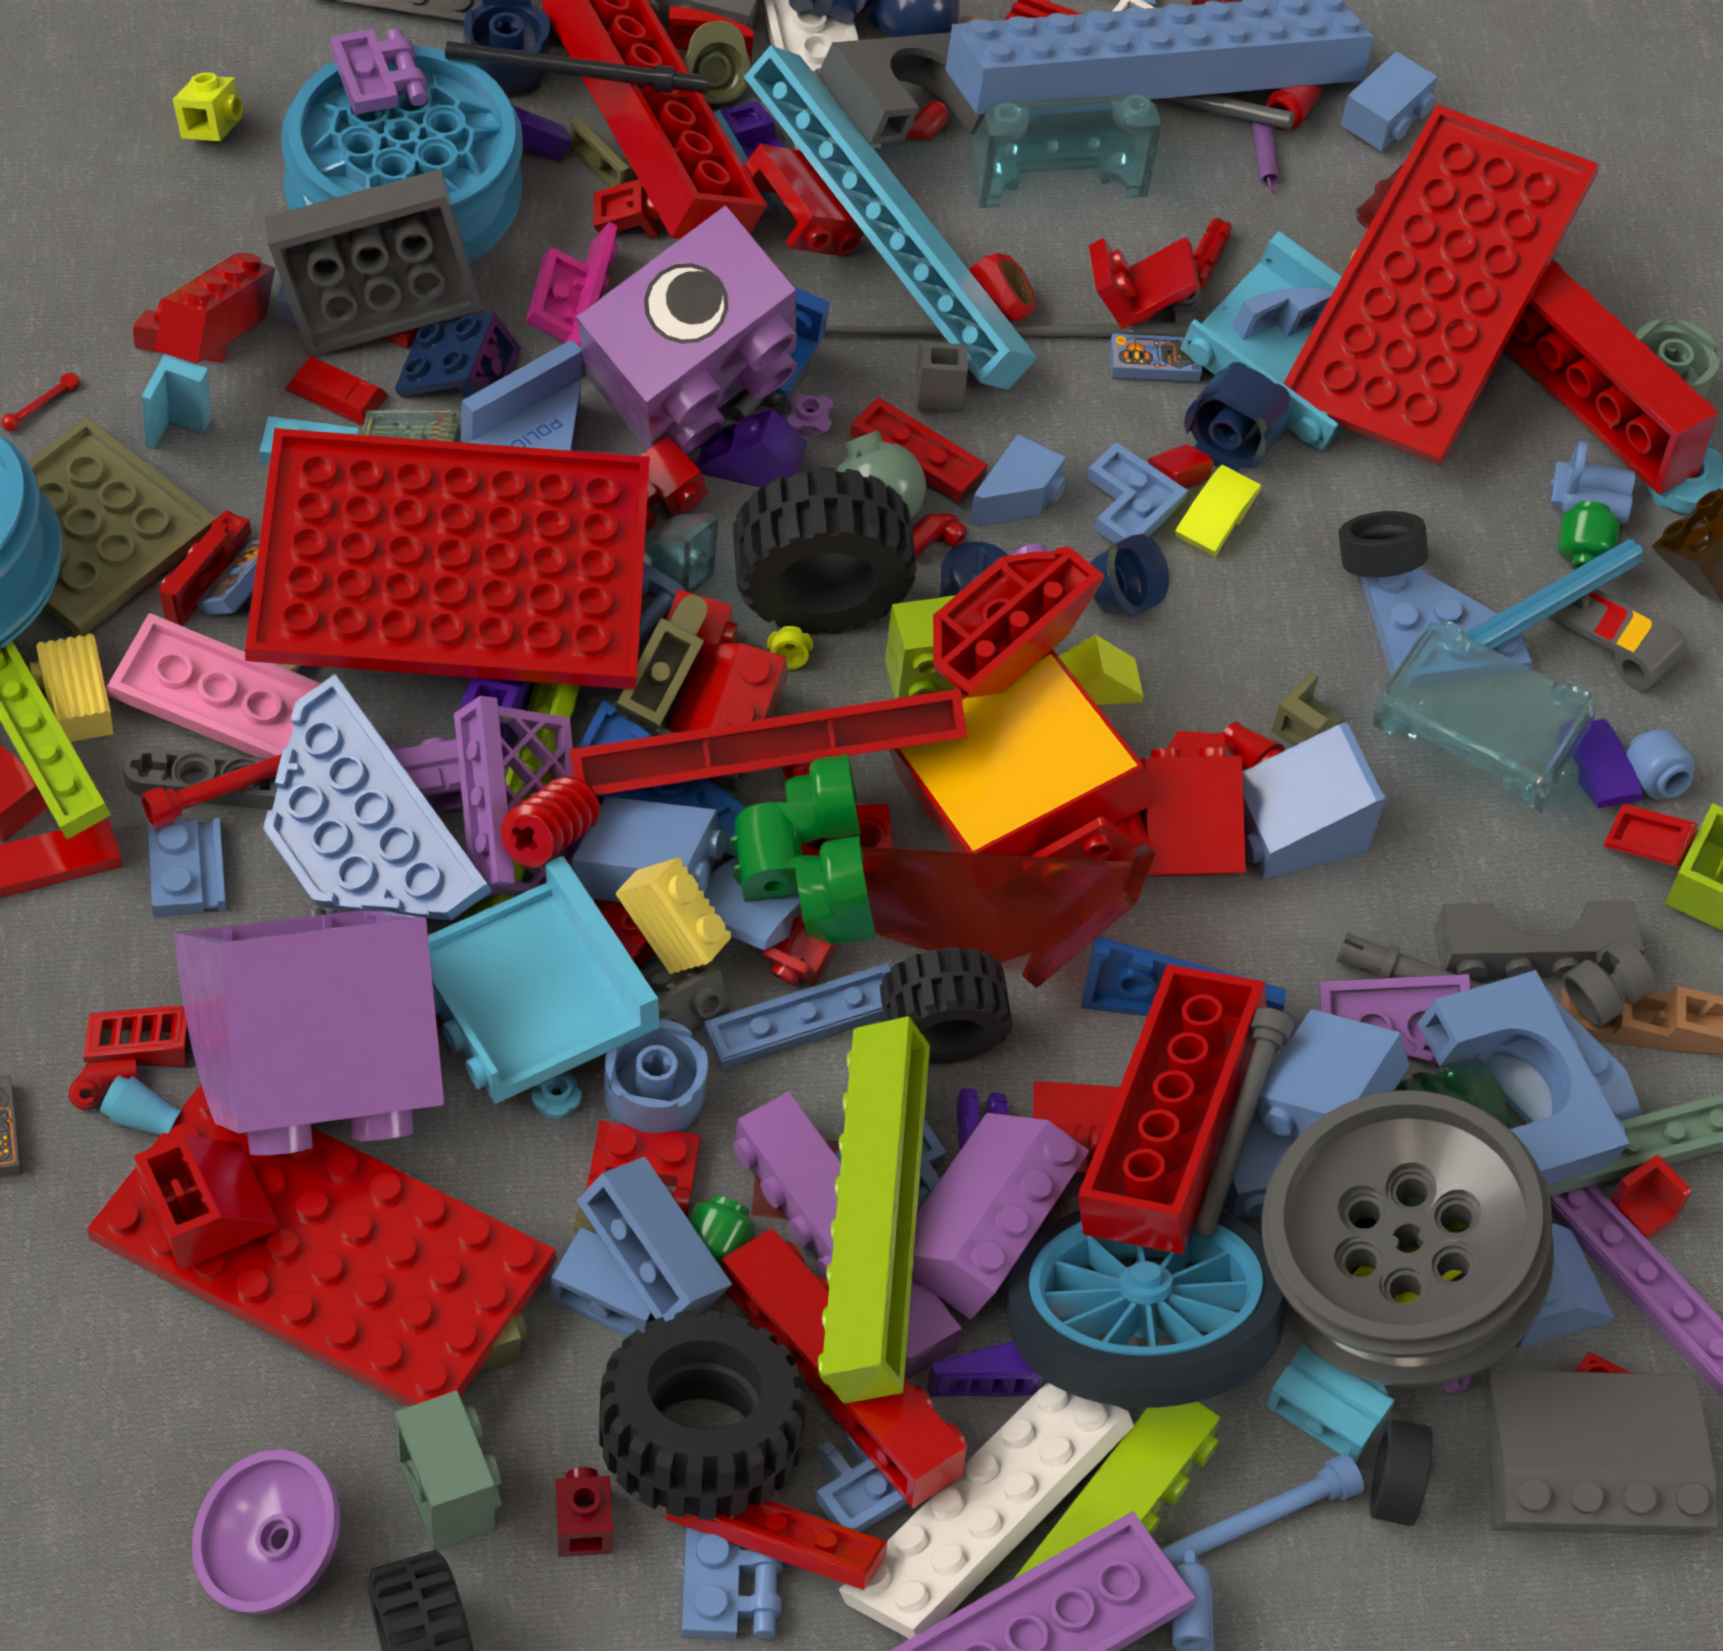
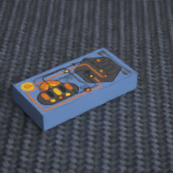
M1112 333L1110 341L1111 378L1200 382L1202 366L1195 363L1190 356L1180 350L1185 337Z
M251 540L196 602L205 615L235 613L253 592L259 540Z

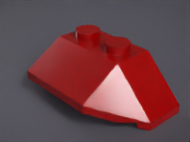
M1069 546L1055 548V551L1029 552L1000 557L933 615V669L957 689H960L968 698L1003 693L1069 635L1103 582L1104 574Z

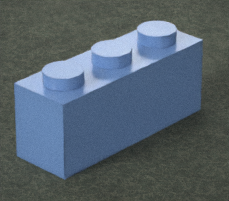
M646 1157L603 1172L576 1201L655 1319L663 1317L665 1321L674 1319V1314L691 1311L692 1316L704 1313L732 1285Z

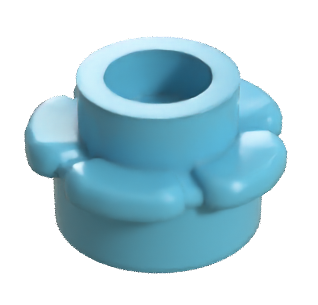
M563 1072L535 1085L536 1088L531 1092L533 1104L542 1115L550 1119L568 1117L578 1107L582 1099V1091L577 1088V1079L567 1072ZM560 1090L561 1095H553L552 1092Z

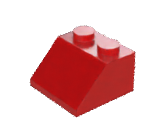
M742 643L702 644L687 673L668 729L678 733L773 718L788 677L786 657Z

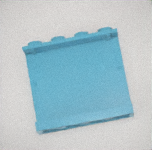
M1278 231L1269 241L1261 261L1201 324L1195 319L1193 320L1180 350L1190 356L1195 363L1204 366L1214 375L1227 368L1229 364L1240 362L1248 368L1262 373L1272 382L1284 386L1290 394V402L1288 404L1290 419L1287 428L1293 431L1302 441L1309 443L1323 453L1344 428L1338 426V423L1328 417L1325 411H1320L1283 384L1315 324L1288 337L1276 324L1244 340L1241 339L1233 328L1243 302L1272 291L1290 288H1325L1333 293L1342 277Z

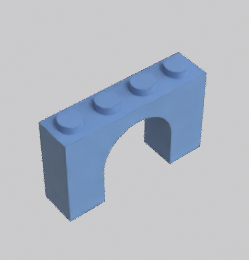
M1536 970L1435 999L1417 1023L1439 1066L1483 1053L1501 1052L1524 1060L1542 1076L1551 1094L1552 1115L1510 1130L1522 1141L1535 1159L1544 1177L1546 1186L1609 1167L1630 1144L1625 1136L1622 1122L1614 1115L1602 1093L1601 1084L1597 1076L1590 1071L1578 1049L1575 1035L1567 1028L1558 1012L1553 994L1544 986Z

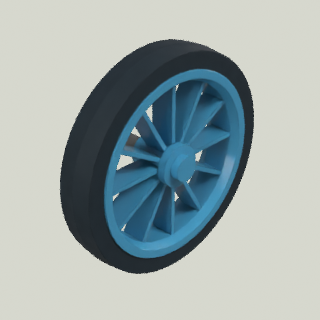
M1080 1210L1055 1220L1031 1238L1010 1270L1006 1310L1011 1337L1016 1350L1026 1364L1047 1382L1075 1396L1103 1404L1135 1408H1158L1194 1403L1217 1396L1244 1383L1260 1371L1272 1358L1282 1339L1287 1300L1276 1285L1269 1269L1262 1236L1248 1225L1221 1212L1215 1233L1210 1237L1204 1238L1199 1236L1194 1225L1185 1253L1182 1255L1083 1235ZM1137 1257L1138 1263L1126 1268L1118 1260ZM1145 1257L1166 1258L1160 1266L1156 1263L1145 1261ZM1188 1262L1196 1264L1184 1269ZM1093 1267L1097 1272L1088 1270V1268ZM1230 1310H1240V1312L1237 1313ZM1197 1330L1207 1332L1209 1334L1202 1336ZM1109 1332L1103 1339V1341L1094 1339L1097 1336ZM1166 1333L1177 1344L1158 1346V1337ZM1132 1335L1137 1337V1346H1125Z

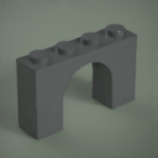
M951 32L832 42L817 75L869 145L904 141L919 107L899 81L919 85L936 94L949 106L970 134L1003 131L1013 112L975 113L945 70Z

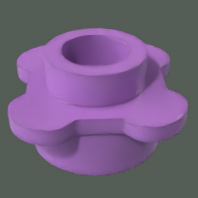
M795 393L789 397L788 405L792 409L786 421L800 435L814 437L830 429L831 420L828 418V412L832 410L833 402L829 397L824 395L819 397L814 395L804 396L802 393Z

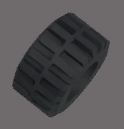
M959 947L928 950L921 954L912 955L906 958V961L895 964L891 967V971L883 976L882 984H880V996L884 1022L909 1016L930 1045L929 1064H950L976 1058V1056L994 1050L993 1047L1001 1045L1006 1040V1035L1012 1031L1013 1020L1004 970L1000 961L994 960V956L987 952L979 953L977 949H959Z
M435 1549L370 1568L368 1593L382 1651H474L455 1579L448 1562L438 1550Z

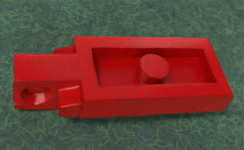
M229 510L223 512L211 523L212 528L206 535L191 546L187 557L175 571L165 576L158 591L166 620L183 626L198 608L196 602L232 563V555L252 533L248 518L238 516Z

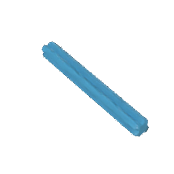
M1633 539L1625 540L1466 632L1463 636L1465 642L1463 645L1466 652L1470 651L1474 657H1481L1639 565L1643 561V547L1640 544L1637 545Z

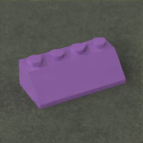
M986 1113L917 1212L912 1277L971 1320L995 1294L1089 1153V1150L1049 1120Z

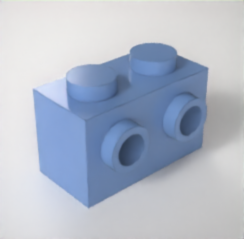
M1396 51L1347 96L1340 125L1382 151L1394 139L1397 141L1402 139L1410 128L1411 123L1418 116L1424 118L1430 112L1436 101V96L1433 95L1437 76Z

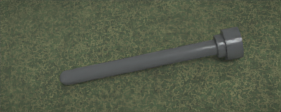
M1258 1008L1255 1011L1250 1026V1031L1253 1035L1251 1041L1255 1047L1195 1224L1196 1233L1201 1237L1207 1238L1215 1233L1274 1052L1280 1051L1282 1045H1286L1289 1042L1295 1022L1288 1014L1273 1008Z

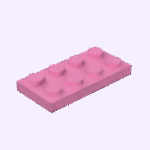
M149 613L107 685V696L257 758L269 759L282 754L283 748L289 745L294 725L291 722V716L295 702L322 683L273 663L245 661L244 651Z

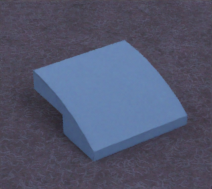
M736 856L710 875L708 887L704 892V898L709 899V906L715 907V914L720 915L725 923L726 930L731 931V937L766 950L790 937L793 919L802 915L799 895L793 894L745 902L741 885L737 883L733 876L734 866L739 864L738 856Z

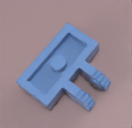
M845 1431L844 1437L846 1438L847 1445L861 1464L852 1469L831 1442L827 1441L819 1446L817 1454L833 1481L816 1491L815 1500L831 1522L863 1532L908 1503Z

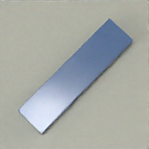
M885 963L704 1021L703 1031L721 1071L884 1019L880 984H882V978L885 973L891 971L890 964Z

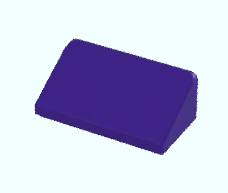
M513 106L521 124L523 148L560 161L571 145V137L565 126Z

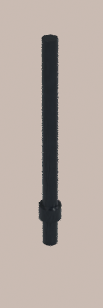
M447 41L445 47V59L653 86L656 92L672 94L673 89L707 94L709 87V76L676 72L675 67L657 65L656 69L452 41Z

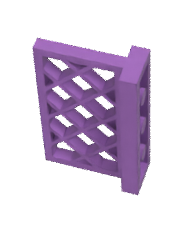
M479 696L455 712L454 718L467 856L491 888L492 892L482 898L489 900L497 894L518 896L540 886L539 882L541 884L547 883L545 864L534 868L526 867L534 875L528 883L515 881L513 859L505 850L501 839V824L505 815L522 802L521 799L529 790L534 794L544 787L539 779L547 770L556 779L563 776L574 777L570 749H573L569 717L498 706L497 698ZM499 722L507 723L520 738L512 748L501 737ZM540 728L555 731L557 750L553 754L536 737L535 733ZM525 744L543 764L535 773L516 754ZM506 764L524 782V785L516 794L505 782L504 766ZM582 837L568 845L563 851L557 853L547 862L564 856L574 871L572 858L582 842Z

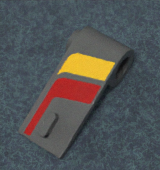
M1598 589L1548 617L1615 651V665L1620 677L1630 687L1639 691L1648 690L1686 658L1687 655L1686 641L1679 629Z

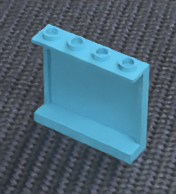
M564 856L545 863L547 883L428 935L435 1014L438 1013L444 1022L442 1029L451 1049L454 1052L462 1050L467 1058L465 1066L472 1083L477 1089L485 1087L495 1104L660 1028L658 997Z

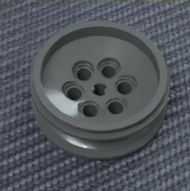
M1402 1090L1376 1093L1345 1103L1325 1114L1297 1137L1277 1164L1265 1194L1262 1210L1263 1245L1272 1276L1287 1300L1285 1319L1300 1340L1317 1356L1335 1368L1357 1378L1382 1385L1422 1387L1443 1384L1476 1373L1501 1358L1523 1338L1538 1317L1547 1298L1553 1275L1554 1242L1552 1236V1210L1544 1177L1527 1147L1508 1127L1487 1112L1462 1100L1433 1092ZM1412 1196L1424 1199L1422 1204L1414 1207L1405 1206L1401 1203L1404 1199ZM1363 1218H1371L1377 1221L1373 1227L1368 1229L1354 1226L1358 1220ZM1454 1222H1463L1469 1225V1228L1459 1233H1453L1445 1229ZM1407 1246H1415L1419 1248L1417 1251H1414L1412 1253H1405L1400 1251L1402 1248H1405ZM1359 1266H1369L1375 1269L1370 1275L1365 1277H1356L1350 1274L1353 1269ZM1451 1270H1460L1467 1274L1459 1281H1448L1442 1278L1446 1272ZM1403 1292H1412L1419 1296L1417 1300L1408 1304L1398 1303L1394 1300L1397 1295Z

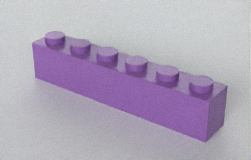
M787 1092L737 1119L733 1150L740 1164L745 1169L752 1168L761 1180L760 1185L766 1200L773 1208H781L789 1220V1229L795 1241L802 1248L808 1246L817 1259V1267L821 1277L827 1280V1266L832 1262L833 1253L831 1222L833 1219H836L837 1210L835 1179L840 1175L841 1162L790 1092ZM912 1277L904 1375L907 1380L931 1367L933 1362L943 1360L957 1351L961 1327L939 1297L914 1277Z

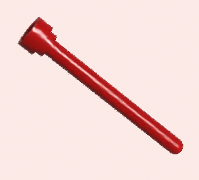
M282 754L178 791H174L173 788L164 790L160 786L141 793L142 806L149 824L154 830L174 824L175 818L182 816V810L276 777Z

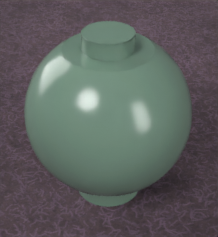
M879 430L845 442L848 456L842 464H839L837 471L845 472L846 469L858 470L863 477H868L871 474L881 479L886 486L890 485L902 496V500L908 505L911 517L917 515L926 494L925 475L917 458L908 449L897 443L883 442Z

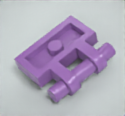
M373 29L330 37V51L355 115L398 107V92L408 95L411 104L414 106L423 105L427 101L428 97L425 91L427 86L423 71L416 68L413 61L415 58L414 48L411 41L404 37L401 29H390L385 35L387 40L381 42L377 41ZM391 62L397 66L398 70L389 72L386 63Z

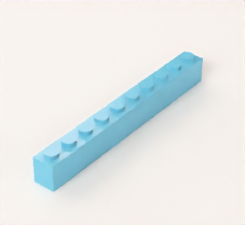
M770 45L744 76L745 80L947 341L952 344L967 345L968 368L978 381L1009 390L1036 361V355L880 156L869 145L803 58L795 53Z

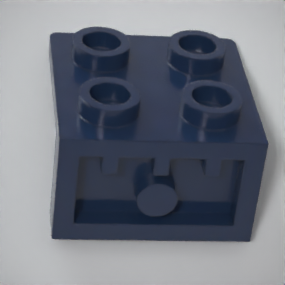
M495 312L468 315L462 318L422 326L416 334L395 391L400 397L457 387L463 396L468 398L512 373L521 347Z

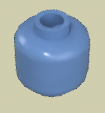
M1664 729L1651 730L1633 739L1626 754L1634 768L1642 791L1648 797L1654 799L1674 798L1688 789L1692 783L1696 767L1695 758L1672 732Z

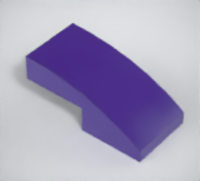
M758 100L720 111L748 159L759 144L784 147L776 137L775 121Z
M1605 718L1562 726L1560 742L1580 767L1578 783L1597 808L1642 800L1643 792L1634 768L1618 736Z

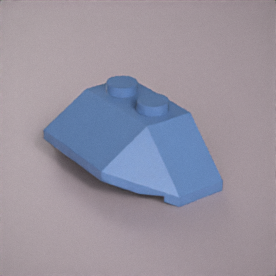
M1555 1000L1558 1012L1567 1028L1575 1035L1578 1049L1590 1071L1597 1076L1601 1084L1602 1093L1614 1115L1620 1121L1643 1115L1626 1069ZM1488 1052L1476 1055L1477 1072L1527 1123L1552 1115L1553 1107L1549 1088L1542 1076L1530 1064L1507 1053Z

